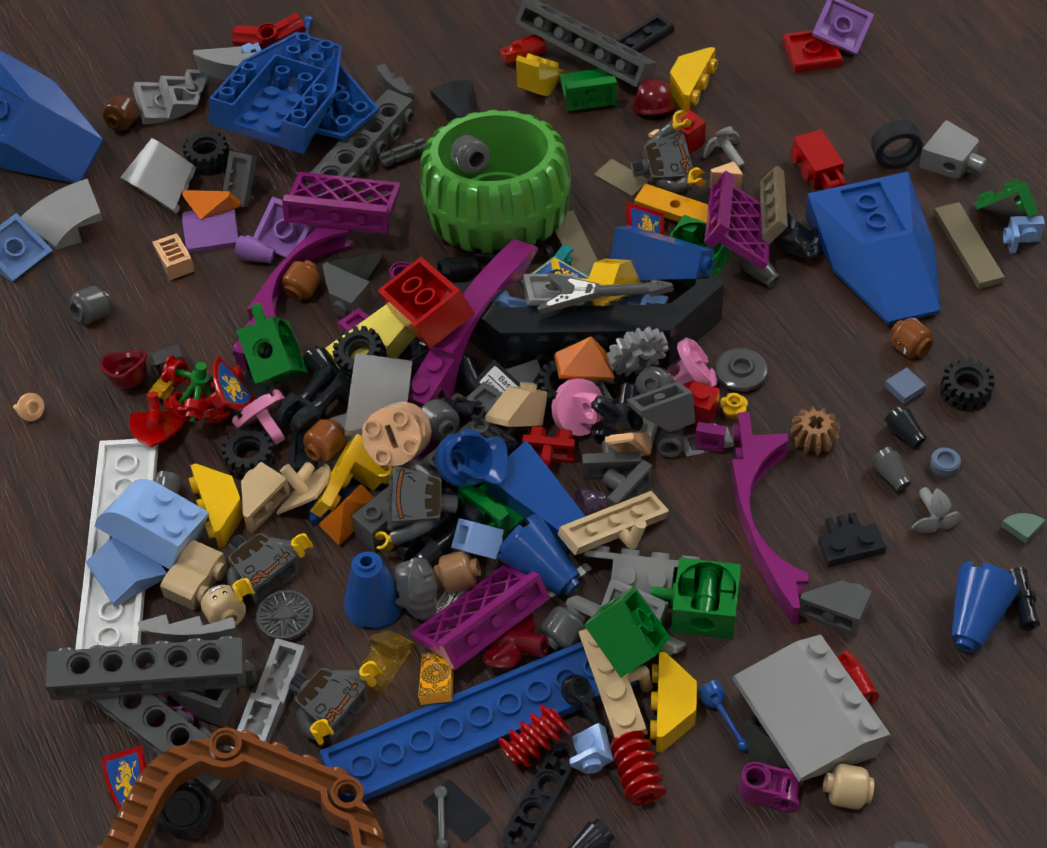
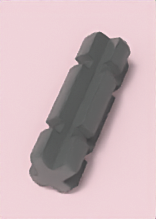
M423 138L415 140L413 144L407 143L392 149L391 152L381 153L379 156L380 163L386 168L393 165L394 162L399 163L414 157L416 154L420 155L423 153L426 142Z

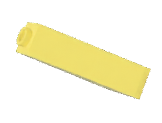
M387 305L357 325L359 331L362 326H366L368 331L372 328L376 333L378 332L387 350V358L397 359L410 344L411 340L416 337L413 332L391 313ZM338 340L325 348L334 362L332 351L335 350L333 345L334 343H339ZM370 348L357 349L350 358L355 359V353L366 355Z

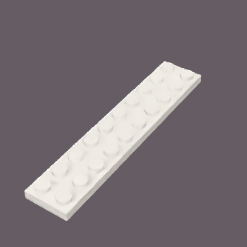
M136 439L99 442L86 561L109 539L113 538L94 527L97 518L133 481L138 479L153 481L156 478L159 444L148 447ZM85 562L75 650L89 649L95 645L120 647L126 643H137L140 645L141 630H139L138 622L143 620L145 590L114 607Z

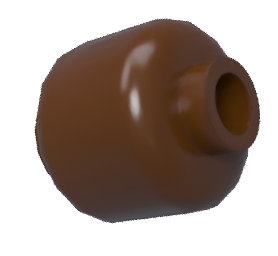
M119 94L114 96L104 106L102 115L108 127L122 132L128 130L138 120L140 111L137 102L132 97Z

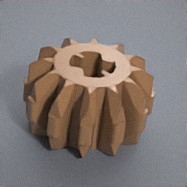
M812 406L810 412L801 409L799 416H794L792 420L791 439L794 440L796 448L804 447L805 454L809 451H814L818 456L821 450L829 453L832 446H836L840 432L839 422H836L835 414L826 415L825 408L821 411H816Z

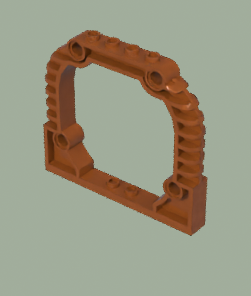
M224 727L214 731L210 739L191 740L187 744L169 748L151 761L134 782L102 845L96 847L143 848L161 811L180 785L202 773L223 780L236 778L243 773L249 774L320 803L322 814L327 822L349 833L352 848H386L382 830L374 814L363 803L364 790L362 784L354 777H351L349 772L340 767L334 766L329 768L324 766L316 758L307 754L299 756L290 752L281 743L272 742L270 744L262 741L258 735L251 731L242 730L240 732L233 728ZM223 745H231L232 747H234V749L229 753H221L218 751V749ZM348 793L353 795L355 799L352 802L345 803L339 800V797L342 794Z

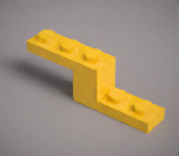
M356 433L346 444L331 472L328 483L315 501L310 512L318 517H321L328 509L333 511L341 499V496L338 495L341 487L345 488L352 477L373 491L381 483L386 485L378 477V474H385L388 471H384L369 456L364 448L363 439L360 434Z

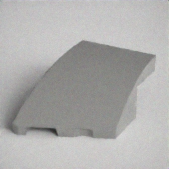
M186 69L185 76H160L159 83L134 82L133 92L139 107L142 123L156 124L170 121L196 109L208 75L199 70Z
M151 138L120 178L127 184L139 189L146 196L158 201L164 208L177 214L180 206L177 204L181 194H183V190H188L189 182L194 175L196 167L167 146Z
M88 179L73 183L48 195L21 216L42 240H46L56 250L81 243L78 228L103 220Z
M355 353L344 435H353L355 430L362 429L365 421L379 409L392 403L408 401L412 361Z
M166 614L138 622L139 630L159 641L177 643L186 642L193 638L203 639L204 641L218 640L223 636L239 638L233 617L203 625L200 616L169 624ZM212 658V660H214L215 662L219 660L216 658Z

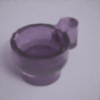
M589 488L576 490L574 502L585 516L607 508V501L603 491H594Z

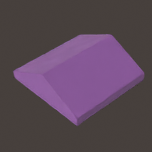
M827 0L816 22L812 36L856 56L874 14L844 0Z
M272 196L253 238L276 249L275 254L286 258L302 240L315 230L316 226L284 222L282 200Z
M235 208L201 220L194 211L183 212L182 223L185 244L189 253L236 246L239 237Z

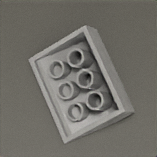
M822 635L796 641L737 673L732 678L799 782L832 772L839 763L853 765L877 757L891 735Z

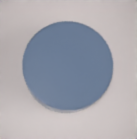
M939 448L931 456L930 467L939 476L951 477L959 471L960 455L953 449Z

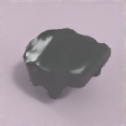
M422 557L412 558L409 561L397 564L394 568L397 591L400 597L395 600L396 605L405 608L416 619L429 620L436 615L438 602L436 598L438 584L432 566Z

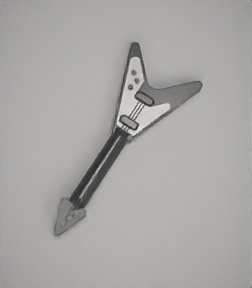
M549 273L547 275L549 282L561 290V292L539 305L537 309L539 314L542 315L594 300L601 296L650 294L651 297L672 292L674 288L672 283L655 279L651 280V283L600 285L594 282Z

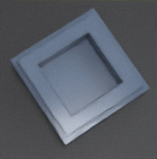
M905 368L886 380L885 388L905 404L923 393L926 384L908 368Z

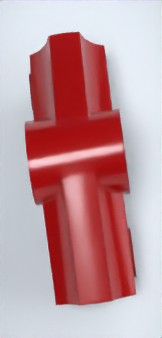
M296 12L276 24L264 23L259 27L234 26L232 42L236 47L258 42L263 50L295 32H305L306 28Z

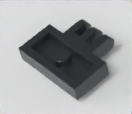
M855 512L848 513L850 524L847 523L844 515L837 516V527L832 517L825 519L829 534L819 536L818 545L828 567L885 554L886 545L876 523L861 526Z

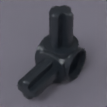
M622 384L619 403L615 405L600 395L596 396L595 400L591 402V408L605 418L604 424L609 435L634 433L642 429L643 417L627 404V399L636 396L637 387L635 384Z

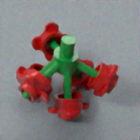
M173 355L167 357L161 375L163 382L168 383L171 381L173 385H179L189 378L187 381L188 388L185 393L174 392V394H170L169 400L164 401L163 405L170 414L195 423L201 422L202 418H204L206 423H218L225 420L231 414L228 406L223 405L220 408L213 406L211 408L204 402L207 396L217 390L210 369H207L206 363H196L195 370L191 373L185 359L180 358L177 360ZM228 365L243 382L244 377L241 367L235 365L233 368L231 365ZM194 390V399H191L189 396Z

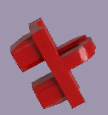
M531 426L528 435L523 434L522 444L525 441L528 442L550 471L552 462L574 464L575 440L571 430L560 429L557 431L555 438L546 437V429L543 427Z

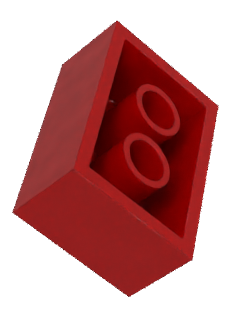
M419 257L377 290L391 313L430 349L475 314L461 290L422 257Z

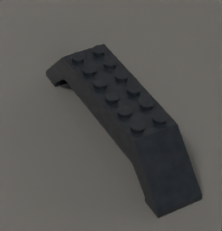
M724 278L696 279V285L669 305L570 306L541 315L537 307H500L491 301L475 325L469 341L491 360L498 362L504 369H510L537 360L540 368H542L550 361H554V364L556 363L554 357L556 352L591 336L608 353L610 352V345H617L616 339L625 338L626 332L633 331L635 333L637 328L644 331L647 327H651L652 330L658 328L660 333L663 332L668 342L669 350L664 352L666 357L658 359V365L670 366L680 357L677 349L678 342L685 338L697 342L722 320ZM472 282L453 284L463 294Z

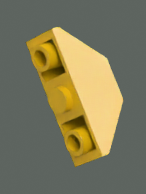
M709 47L679 56L672 67L669 86L681 110H691L693 105L698 104L701 90L706 89L710 74H714L717 68L718 59H715V48Z
M529 53L526 58L518 55L516 59L517 87L548 97L560 82V74L565 73L566 70L558 68L559 63Z
M603 259L594 262L588 278L589 282L600 285L641 283L631 260ZM631 295L601 296L590 301H593L595 306L610 305V301H620L621 297H629Z
M199 464L190 465L194 476L188 478L194 495L199 493L201 499L196 500L197 505L209 512V521L205 523L209 539L215 538L219 549L223 548L244 517L241 499L233 477Z
M659 652V664H652V683H658V692H651V711H657V720H651L650 739L656 740V752H663L695 726L697 681L666 652Z

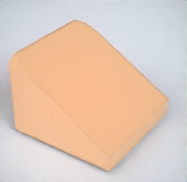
M735 162L711 169L710 188L726 170L734 175L733 185L742 190L743 174Z

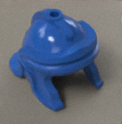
M462 430L461 434L455 433L447 436L438 445L434 456L435 465L441 477L459 488L483 482L499 485L505 478L507 471L508 454L503 439L499 437L487 439L476 430Z

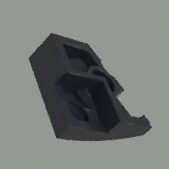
M470 80L452 81L430 90L431 98L445 110L446 119L449 122L455 118L465 117L469 113H479L473 84Z

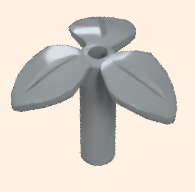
M732 126L725 127L715 134L717 137L711 138L704 149L703 158L707 159L714 148L719 146L724 150L730 161L735 162L738 168L741 169L745 163L732 145L741 143L739 134L733 130Z
M927 487L919 490L918 494L930 512L931 517L922 518L912 525L913 531L925 534L934 533L941 523L944 529L948 530L955 527L961 521L962 515L959 512L954 511L947 514L951 509V502L940 489L936 488L933 494Z

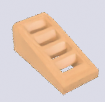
M177 233L152 242L170 280L195 272L192 258Z
M624 433L605 437V443L616 452L641 451V456L651 454L650 435L648 433Z

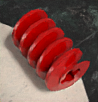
M541 704L538 707L541 717L530 713L528 715L531 722L530 726L523 721L519 722L520 734L512 729L509 730L510 742L502 737L498 739L501 749L519 771V763L528 768L531 766L529 755L537 759L541 758L540 746L548 751L552 749L549 742L550 738L558 743L561 742L560 730L567 734L572 733L552 707L549 709Z
M630 731L621 734L613 739L610 744L611 752L614 755V763L618 766L617 773L621 777V786L625 789L624 796L635 805L656 801L667 792L666 787L660 785L663 782V777L660 774H656L659 771V765L653 762L656 758L655 753L649 751L652 748V743L650 740L643 739L645 735L642 731Z

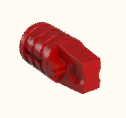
M536 34L517 39L511 45L500 49L501 58L506 63L516 62L518 55L526 58L528 53L535 56L546 53L544 39Z
M847 650L837 656L838 660L870 706L878 700L879 694L869 675H867V671L852 652Z

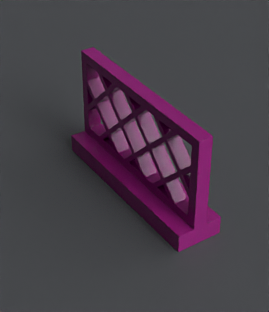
M725 170L710 188L704 243L714 248L720 242L764 270L769 260V244L762 239L761 203L733 185L734 175Z
M299 172L289 195L285 194L282 200L284 222L388 234L390 228L389 220L401 191V183ZM303 182H311L315 184L305 187L303 185ZM332 185H338V186H340V187L334 188V189H332V190L329 188V186H332ZM365 188V190L356 192L354 189ZM319 190H322L324 192L316 196L313 194L314 192ZM381 191H392L385 195L379 193ZM346 192L349 194V196L342 199L338 197V195ZM371 195L375 197V199L369 201L364 200V198Z
M502 565L410 634L415 642L444 657L448 666L456 670L551 598L540 574L532 571L526 575L506 565ZM504 577H508L507 580L500 581V580H502ZM504 591L503 593L493 595L495 592ZM480 608V610L470 612V610ZM456 626V628L446 630L447 627Z

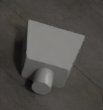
M946 120L922 148L919 167L959 179L968 168L981 173L986 166L987 159L977 155L978 138Z

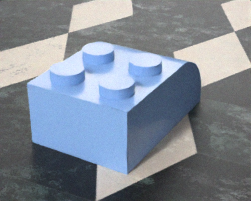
M138 479L133 481L97 518L94 527L170 570L177 563L184 548L192 540L198 541L201 538L209 512L152 480Z

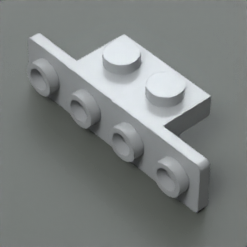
M597 546L584 552V556L588 558L613 560L611 580L616 579L632 587L635 585L637 589L648 594L651 593V587L653 586L672 588L674 567L678 568L679 560H670V554L652 552L651 557L639 556V550L622 548L621 554L609 553L610 547ZM682 555V558L700 560V557Z
M612 579L609 582L602 605L578 595L568 598L566 605L574 608L584 618H590L599 608L632 586ZM637 589L662 624L669 603ZM670 636L659 652H666L668 655L677 654L684 650L686 643Z

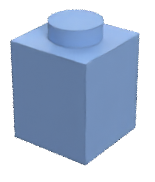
M459 518L451 548L496 559V555L503 542L502 535L504 530Z

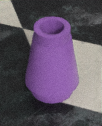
M240 235L234 250V255L240 257V260L269 264L273 262L276 249L250 235L246 237Z

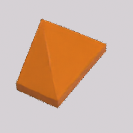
M183 190L182 194L200 220L240 207L241 201L230 191Z
M592 336L562 349L554 355L559 379L579 378L613 381L614 374L608 362L607 352Z
M361 484L318 525L339 546L354 532L352 515L374 497Z

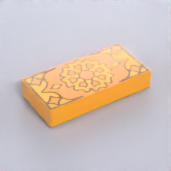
M435 652L422 654L418 696L421 705L452 701L454 669L448 666L444 657Z

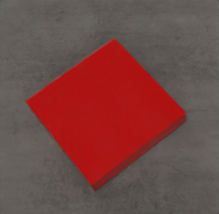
M813 30L783 34L782 42L794 73L841 67L843 65V58L839 48L812 36Z

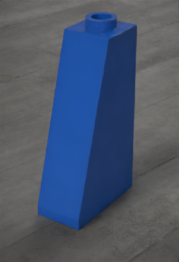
M628 225L616 227L610 259L631 260L639 280L697 279L709 276L714 265V259L712 258L714 249Z
M525 441L508 456L507 471L501 484L493 485L486 482V491L522 516L527 524L530 523L527 520L529 516L535 513L540 515L564 551L567 552L569 550L567 545L557 535L560 526L583 518L585 515L528 442Z

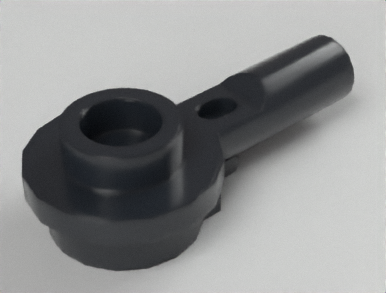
M577 674L565 677L561 684V694L564 700L569 705L579 706L592 726L599 723L607 728L608 725L595 708V703L592 700L594 693L588 679Z

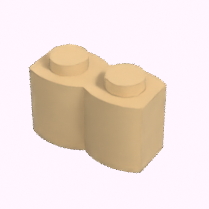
M192 540L182 551L177 563L165 575L160 585L163 596L195 611L201 605L202 598L217 580L220 581L225 576L227 563L224 553Z

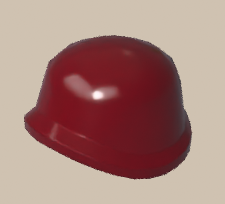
M649 79L640 84L633 101V110L636 114L657 116L673 112L676 109V101L673 98L672 90L668 83L660 79Z
M145 350L109 353L101 357L99 367L114 387L130 389L138 386L146 378V359L148 354Z

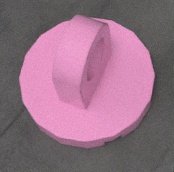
M689 338L678 342L677 349L681 360L667 369L672 373L675 382L679 381L681 384L694 380L712 387L716 386V373L712 368L708 370L706 366L709 362L708 357L701 347Z
M579 378L567 380L559 386L556 391L558 394L556 399H553L551 406L552 416L559 429L571 430L572 435L575 436L591 433L590 428L592 424L604 419V417L591 408V402L595 400L596 396H603L600 389L592 381Z
M275 389L273 390V396L269 393L259 397L243 408L241 412L243 416L240 419L235 415L232 423L236 429L241 430L258 421L267 432V435H270L272 442L275 445L285 440V437L269 413L278 407L284 396L280 390Z

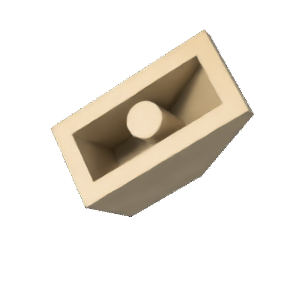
M520 382V387H507L486 414L485 421L507 427L543 426L548 392L538 390L537 384Z
M262 462L254 469L249 470L243 480H241L243 516L247 531L253 534L290 495L287 479Z

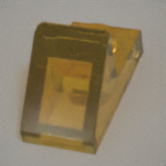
M390 630L370 636L371 651L359 667L360 669L368 661H374L383 673L374 676L377 683L372 688L382 693L415 645L414 641Z

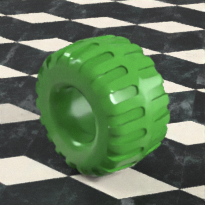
M513 110L473 112L465 117L451 120L447 123V126L437 129L433 136L427 140L421 156V194L427 218L432 228L449 244L454 246L460 244L463 250L471 252L475 249H481L484 254H493L494 250H502L513 239L535 245L536 240L544 241L549 238L553 230H557L561 226L567 214L571 174L566 147L560 134L549 123L539 121L538 117L530 114H520L518 111ZM463 135L477 137L487 145L490 151V160L487 167L478 174L464 173L452 162L450 157L452 144Z

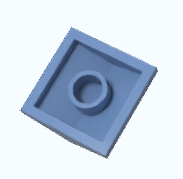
M17 213L0 225V274L13 283L53 251Z
M115 538L109 539L86 561L87 566L114 607L159 583L167 574L161 564Z

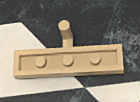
M652 491L562 525L557 535L574 555L620 538L629 549H635L645 528L666 519L669 510Z
M588 630L579 631L580 639L614 737L616 738L630 731H642L644 735L648 734L630 683L638 680L643 692L651 691L653 685L649 669L641 665L620 678Z

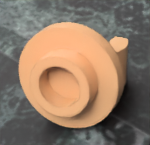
M26 393L20 397L17 404L13 405V408L22 419L35 421L43 414L44 402L39 395Z

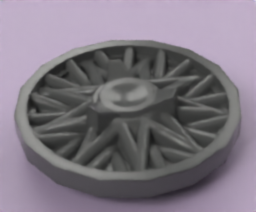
M734 348L727 350L719 356L715 364V373L719 382L726 388L735 391H749L756 389L764 383L767 377V363L756 351L747 348Z
M281 590L268 595L260 603L257 609L256 621L260 631L269 639L275 640L277 638L290 641L302 636L310 628L313 621V607L309 599L302 593L293 590Z

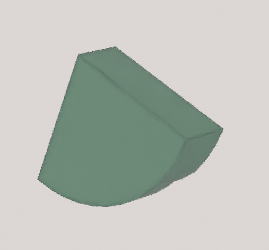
M1018 513L1004 519L1001 527L1026 544L1044 526L1045 519L1034 514Z

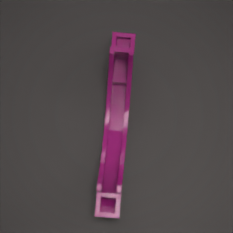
M319 226L302 240L271 273L248 306L247 310L250 320L247 322L246 327L256 323L251 310V306L260 303L262 305L266 318L276 317L277 305L284 288L281 279L294 261L304 262L308 260L313 263L327 255L351 250L354 240L346 238L352 230ZM238 340L233 347V356H235L236 364L241 367V370L248 371L249 365L241 343Z
M513 239L476 276L463 293L475 314L466 320L463 325L447 335L440 343L431 349L429 348V353L410 382L408 403L422 408L424 404L437 397L440 399L443 397L451 398L454 395L461 359L480 316L500 291L513 283H520L523 280V274H526V269L538 251L537 246Z
M739 412L737 424H732L733 442L738 441V447H735V459H732L730 476L739 521L754 562L778 606L791 624H798L799 598L802 593L806 592V586L802 584H808V573L790 565L770 549L757 531L750 511V498L760 479L768 470L787 456L788 434L752 435L750 412Z

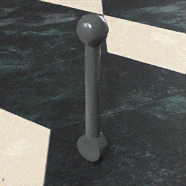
M437 786L434 790L435 797L438 799V840L435 843V847L448 848V842L445 839L444 799H446L448 793L446 787Z

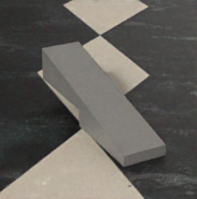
M275 639L255 693L251 692L237 729L238 731H251L258 735L260 740L267 743L270 742L293 692L289 689V684L296 674H301L310 655L305 646Z

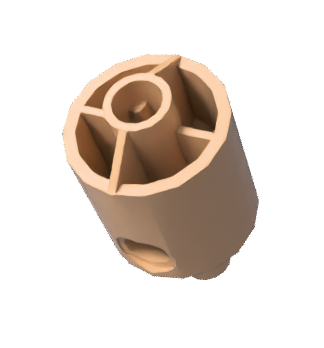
M404 401L396 402L371 414L363 424L362 439L364 448L375 463L382 466H399L425 450L430 442L431 424L426 413L417 405Z

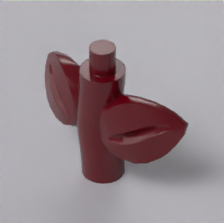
M532 613L485 647L488 650L483 657L485 665L507 669L519 663L521 653L537 657L546 656L549 646L548 637L533 633L535 630V619Z

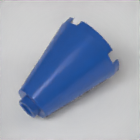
M535 513L527 518L530 523L526 527H522L519 524L510 533L499 548L502 554H498L496 557L505 565L526 575L532 571L540 574L546 589L558 596L564 593L568 596L579 586L580 582L577 579L580 573L543 518Z
M362 552L355 556L351 564L343 600L345 614L348 620L358 628L372 627L373 630H380L391 626L402 613V607L395 603V600L400 597L396 581L378 554Z
M967 561L962 563L958 570L951 639L956 643L955 646L966 652H973L983 647L1018 594L1021 586L1020 583L1014 584L1015 577L1012 574L988 563H983L980 568L972 567L974 561Z

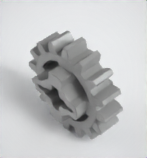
M647 327L644 331L637 328L635 333L633 331L626 332L625 338H617L618 344L610 345V352L606 355L612 371H616L617 375L623 372L625 376H629L632 372L639 375L641 370L651 367L652 364L658 365V359L665 358L664 352L668 351L669 348L663 332L660 333L658 328L652 330L651 327Z

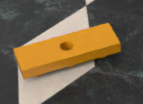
M646 183L634 200V204L662 212L664 217L679 222L685 214L707 222L708 204Z

